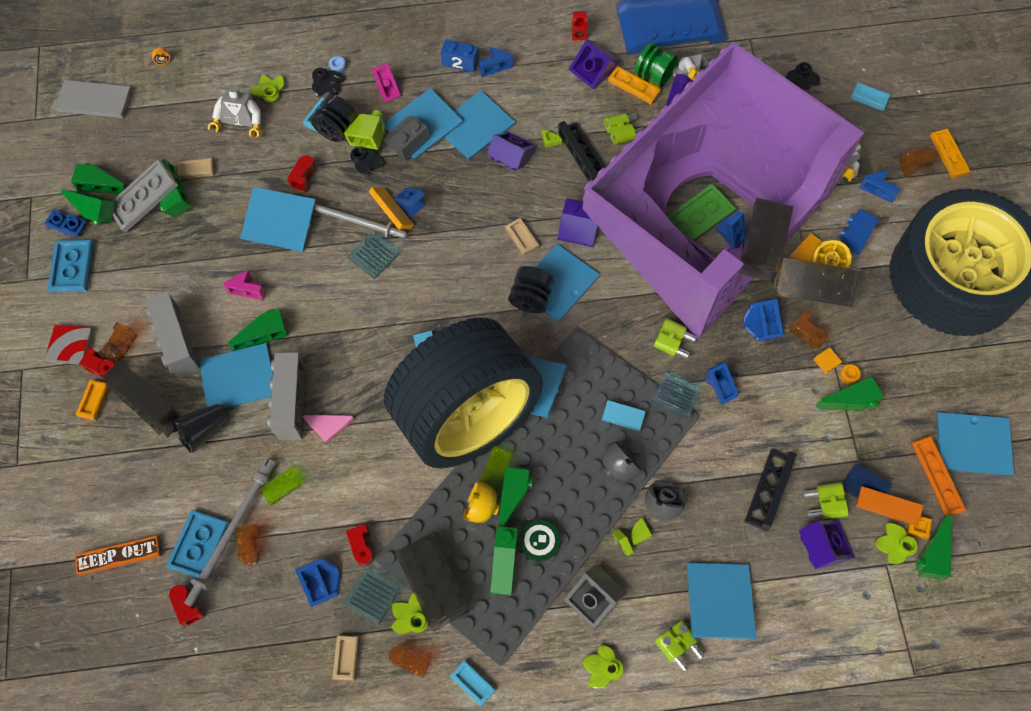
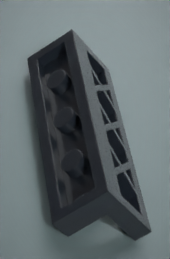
M565 121L558 123L559 136L588 182L590 180L593 181L598 174L596 170L605 168L604 164L577 122L569 126ZM574 129L578 133L577 138L572 133ZM579 143L585 144V151L582 149ZM587 156L594 158V164L591 163Z
M770 450L744 520L745 523L764 531H768L771 528L797 456L796 453L789 451L785 455L775 450ZM773 456L784 460L781 467L774 469L771 463ZM773 474L776 483L768 487L765 476ZM766 491L770 500L762 505L758 496ZM760 509L763 515L761 523L750 519L752 512Z

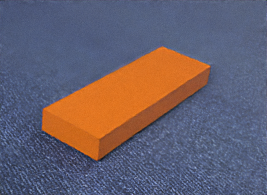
M866 487L860 488L856 503L858 508L915 526L919 525L923 509L921 504Z

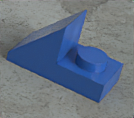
M490 47L491 58L479 61L481 78L513 68L512 54Z
M889 170L866 175L859 187L893 203L901 189L892 183L884 181Z
M405 188L393 198L411 216H414L424 207V203L421 200L424 193L421 189Z
M738 210L733 216L726 217L716 227V230L733 249H736L746 238L744 213Z
M725 361L707 370L706 384L713 386L720 404H725L739 396Z

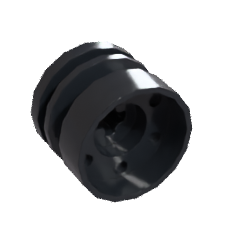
M330 94L321 103V108H318L311 116L310 122L314 129L323 137L333 142H340L346 129L357 118V113L343 98Z
M532 266L519 267L514 278V285L511 287V292L508 296V301L516 308L525 312L543 313L546 311L547 303L549 302L548 295L552 293L555 279L551 274L540 268Z

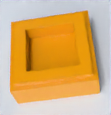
M831 348L826 349L813 359L825 374L842 363Z
M921 516L918 526L908 523L906 534L928 540L932 519Z

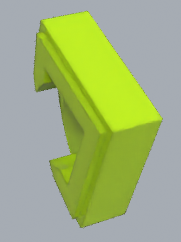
M541 130L545 148L562 144V139L558 134L556 135L550 132V130Z
M643 518L638 520L632 529L631 541L633 546L652 537Z
M619 529L614 530L612 535L615 541L620 543L623 553L627 556L634 553L627 537Z

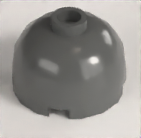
M616 440L604 451L603 463L605 468L603 471L609 478L614 476L620 481H627L641 472V468L630 454H627L624 447Z
M656 480L652 485L650 484L646 492V507L655 518L672 520L682 513L688 502L684 491L680 488L679 490L673 488L674 484L671 482Z

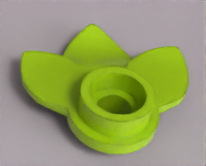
M262 75L259 84L250 87L251 92L254 96L262 97L267 102H274L279 98V92L284 87V80L281 75L273 80Z
M887 523V535L875 541L876 547L883 553L888 554L887 561L891 564L904 562L906 557L914 555L918 549L916 540L907 536L903 527L893 523ZM903 543L908 544L909 550L903 547Z
M413 593L408 604L401 602L392 604V611L397 620L392 624L391 628L396 633L407 634L411 631L421 633L426 630L428 626V618L424 614L426 606L420 596ZM416 619L422 620L420 626L414 625Z
M600 645L598 655H589L582 660L585 669L592 674L588 681V686L592 688H605L610 681L619 680L624 673L623 664L616 659L614 651L608 646ZM613 665L616 666V671L610 673L609 668Z

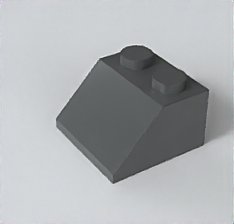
M406 116L383 137L382 141L406 161L431 137L428 127L419 119L413 116Z
M595 564L584 573L564 598V601L595 629L617 606L627 592L602 568Z

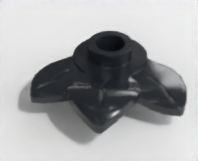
M807 62L799 63L794 70L789 71L786 75V79L805 92L809 90L811 85L820 84L819 75L812 71L811 65Z
M316 68L312 73L314 81L312 90L317 97L321 96L323 92L338 95V83L343 82L344 77L335 70L327 71L324 68Z
M363 147L352 149L350 158L355 163V168L358 172L368 175L370 168L378 169L384 165L382 158L377 155L380 147L378 150Z

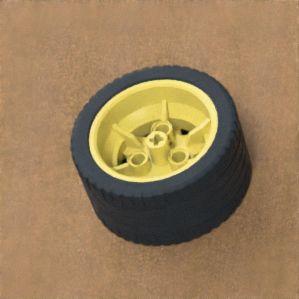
M979 189L952 190L929 200L913 218L895 246L892 258L890 259V279H892L891 284L894 287L893 290L897 294L898 300L902 302V306L916 320L918 319L922 324L928 325L927 327L934 328L938 332H944V334L976 336L977 334L981 335L993 329L995 330L1004 324L1031 297V216H1028L1025 210H1022L1019 205H1015L1013 201L1007 200L1006 197ZM948 237H954V240L946 241L944 239ZM998 268L999 276H996L992 270Z
M483 317L469 318L435 332L432 336L426 338L424 342L418 344V347L410 351V354L406 355L404 360L399 363L398 368L394 370V374L389 378L390 381H388L384 392V406L424 464L438 469L462 465L476 459L478 456H482L485 452L492 450L493 447L503 442L507 436H510L525 421L524 419L530 415V412L536 406L542 392L543 381L539 371L497 321Z

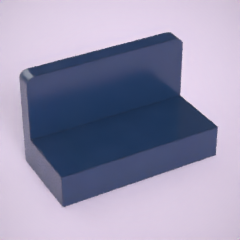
M855 464L849 470L842 483L844 492L857 499L861 487L887 494L893 485L858 464Z

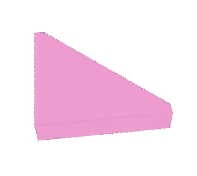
M304 415L302 417L326 444L354 420L352 416Z

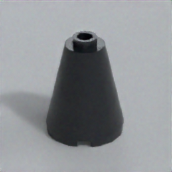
M215 404L176 417L170 423L174 432L178 433L180 437L178 439L190 453H194L228 420L229 412L224 405Z

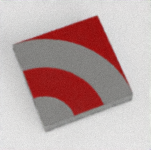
M54 325L44 359L47 362L79 365V362L89 349L93 330L85 327Z

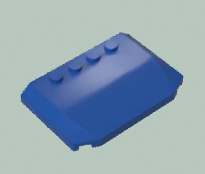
M623 0L616 5L627 55L642 53L650 42L655 43L656 46H666L709 40V44L726 42L727 39L717 0Z

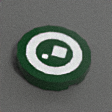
M532 521L525 525L520 533V549L532 561H547L559 549V532L555 526L547 521Z

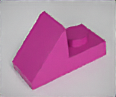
M388 63L371 69L377 83L375 86L384 102L401 96Z
M249 270L227 280L223 285L228 294L264 300L265 297L262 286L251 282L252 276Z

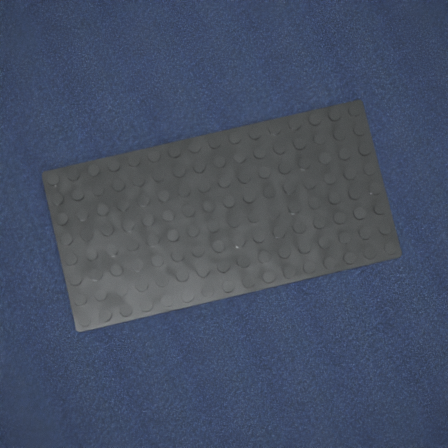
M575 328L547 360L567 366L549 417L545 418L530 414L510 436H507L503 442L493 447L492 450L459 466L456 465L376 559L380 566L412 593L420 596L424 603L500 666L505 664L698 419V415L691 409L658 395H664L681 403L676 398L660 392V390L666 391L579 328ZM657 397H659V398H661V399H663V400H665V401H668V402H670V403H672V404H674V405H676V406H678V407H681V408L687 410L688 412H686V411H684V410H681V409H679V408H677V407H675V406H673V405H670V404H668V403H666V402H664V401H662V400H659V399H657ZM607 401L646 411L640 431L603 421L602 417ZM655 401H658V402L663 403V404H665V405H667V406H669V407H671V408H674V409H676V410H678V411H680V412L686 414V416L683 415V414H681V413H679V412H676V411H674V410H672V409H670V408H668V407H665V406H663V405H661V404H659V403H657V402H655ZM615 440L624 447L627 454H630L641 468V472L630 480L620 481L614 476L609 478L603 471L605 468L603 463L604 451ZM505 467L529 470V476L533 477L532 489H528L526 498L506 526L518 528L511 596L490 593L500 507L496 515L492 514L491 518L483 523H474L463 518L465 508L469 509V502L467 501L477 481L490 485L496 491L497 503L501 506ZM536 520L551 523L555 526L560 536V545L557 553L551 559L543 562H536L527 558L521 551L519 544L522 529L528 523Z

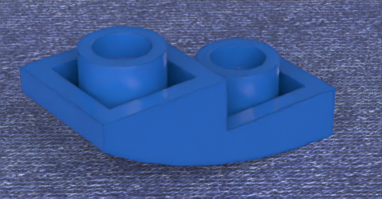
M53 209L45 221V226L61 233L78 237L87 222L70 213L67 215Z

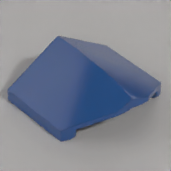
M777 298L752 303L743 318L744 327L756 340L762 341L784 336Z
M321 557L295 569L310 607L338 595L341 576L335 564Z

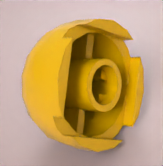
M827 239L820 242L815 247L812 256L814 267L820 274L826 277H836L847 271L852 259L846 244L836 239Z
M477 481L467 501L469 502V509L465 508L463 518L470 522L483 523L488 521L492 514L496 515L500 504L497 503L496 491L490 485Z

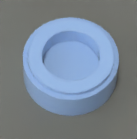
M340 56L331 58L329 61L330 70H335L339 73L346 70L345 59Z

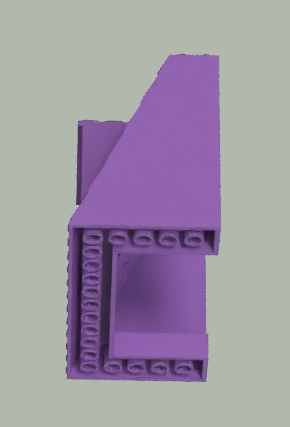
M732 42L728 47L725 46L716 59L713 58L705 70H701L697 74L693 82L690 81L685 86L681 94L678 93L673 98L669 106L663 107L657 118L650 120L644 131L640 130L632 143L628 142L624 146L622 153L615 155L606 168L603 167L598 172L597 177L585 185L583 210L599 226L610 241L616 245L648 284L660 295L676 316L682 320L692 334L699 339L833 192L864 132L735 42ZM703 176H713L720 184H724L747 201L751 207L754 206L759 210L745 225L746 238L740 245L733 249L728 244L716 257L681 232L666 216V206L672 194L684 183Z

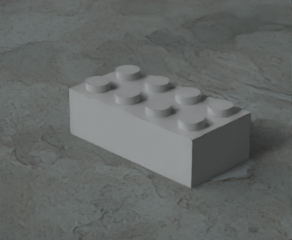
M167 291L146 299L148 307H145L148 317L152 318L153 323L150 325L154 334L158 336L156 344L159 350L163 352L161 359L164 366H168L170 373H174L178 379L201 371L180 308Z
M298 352L275 353L274 360L271 361V370L273 372V378L270 379L272 397H269L271 415L267 418V424L278 440H302L306 367Z

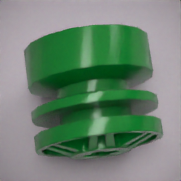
M650 42L638 58L634 75L642 77L643 80H647L650 77V84L662 88L668 82L676 67L678 55L668 50L662 53L661 46H656L655 43Z

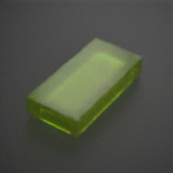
M494 446L480 481L498 491L504 477L505 467L508 468L513 453Z
M292 466L261 487L260 491L270 506H272L305 484L294 466Z

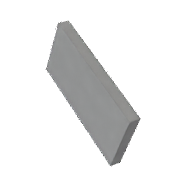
M64 80L55 110L57 112L123 118L132 89L130 86Z
M160 159L154 162L112 200L115 202L113 217L122 231L127 232L178 186Z

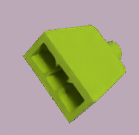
M374 110L371 115H358L344 132L350 146L379 149L386 132V127L382 120L383 115L380 111Z

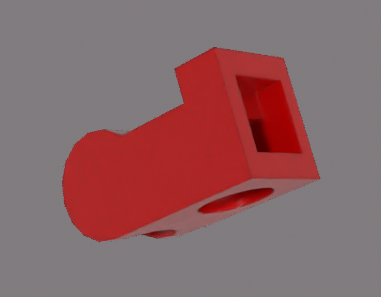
M573 11L571 23L572 41L587 40V11ZM576 32H583V33H584L583 35H580V36L575 35Z
M303 155L298 159L287 178L290 187L307 192L309 188L307 181L316 171L311 156Z
M89 348L79 362V365L84 370L105 380L113 381L117 379L120 370L114 362L100 359L101 356L95 350Z
M366 524L346 530L356 562L363 567L369 566L374 560V555L370 548H368L365 537L370 535Z
M175 585L169 591V598L180 625L187 627L204 618L202 609L194 608V605L190 607L184 603L191 591L183 585Z

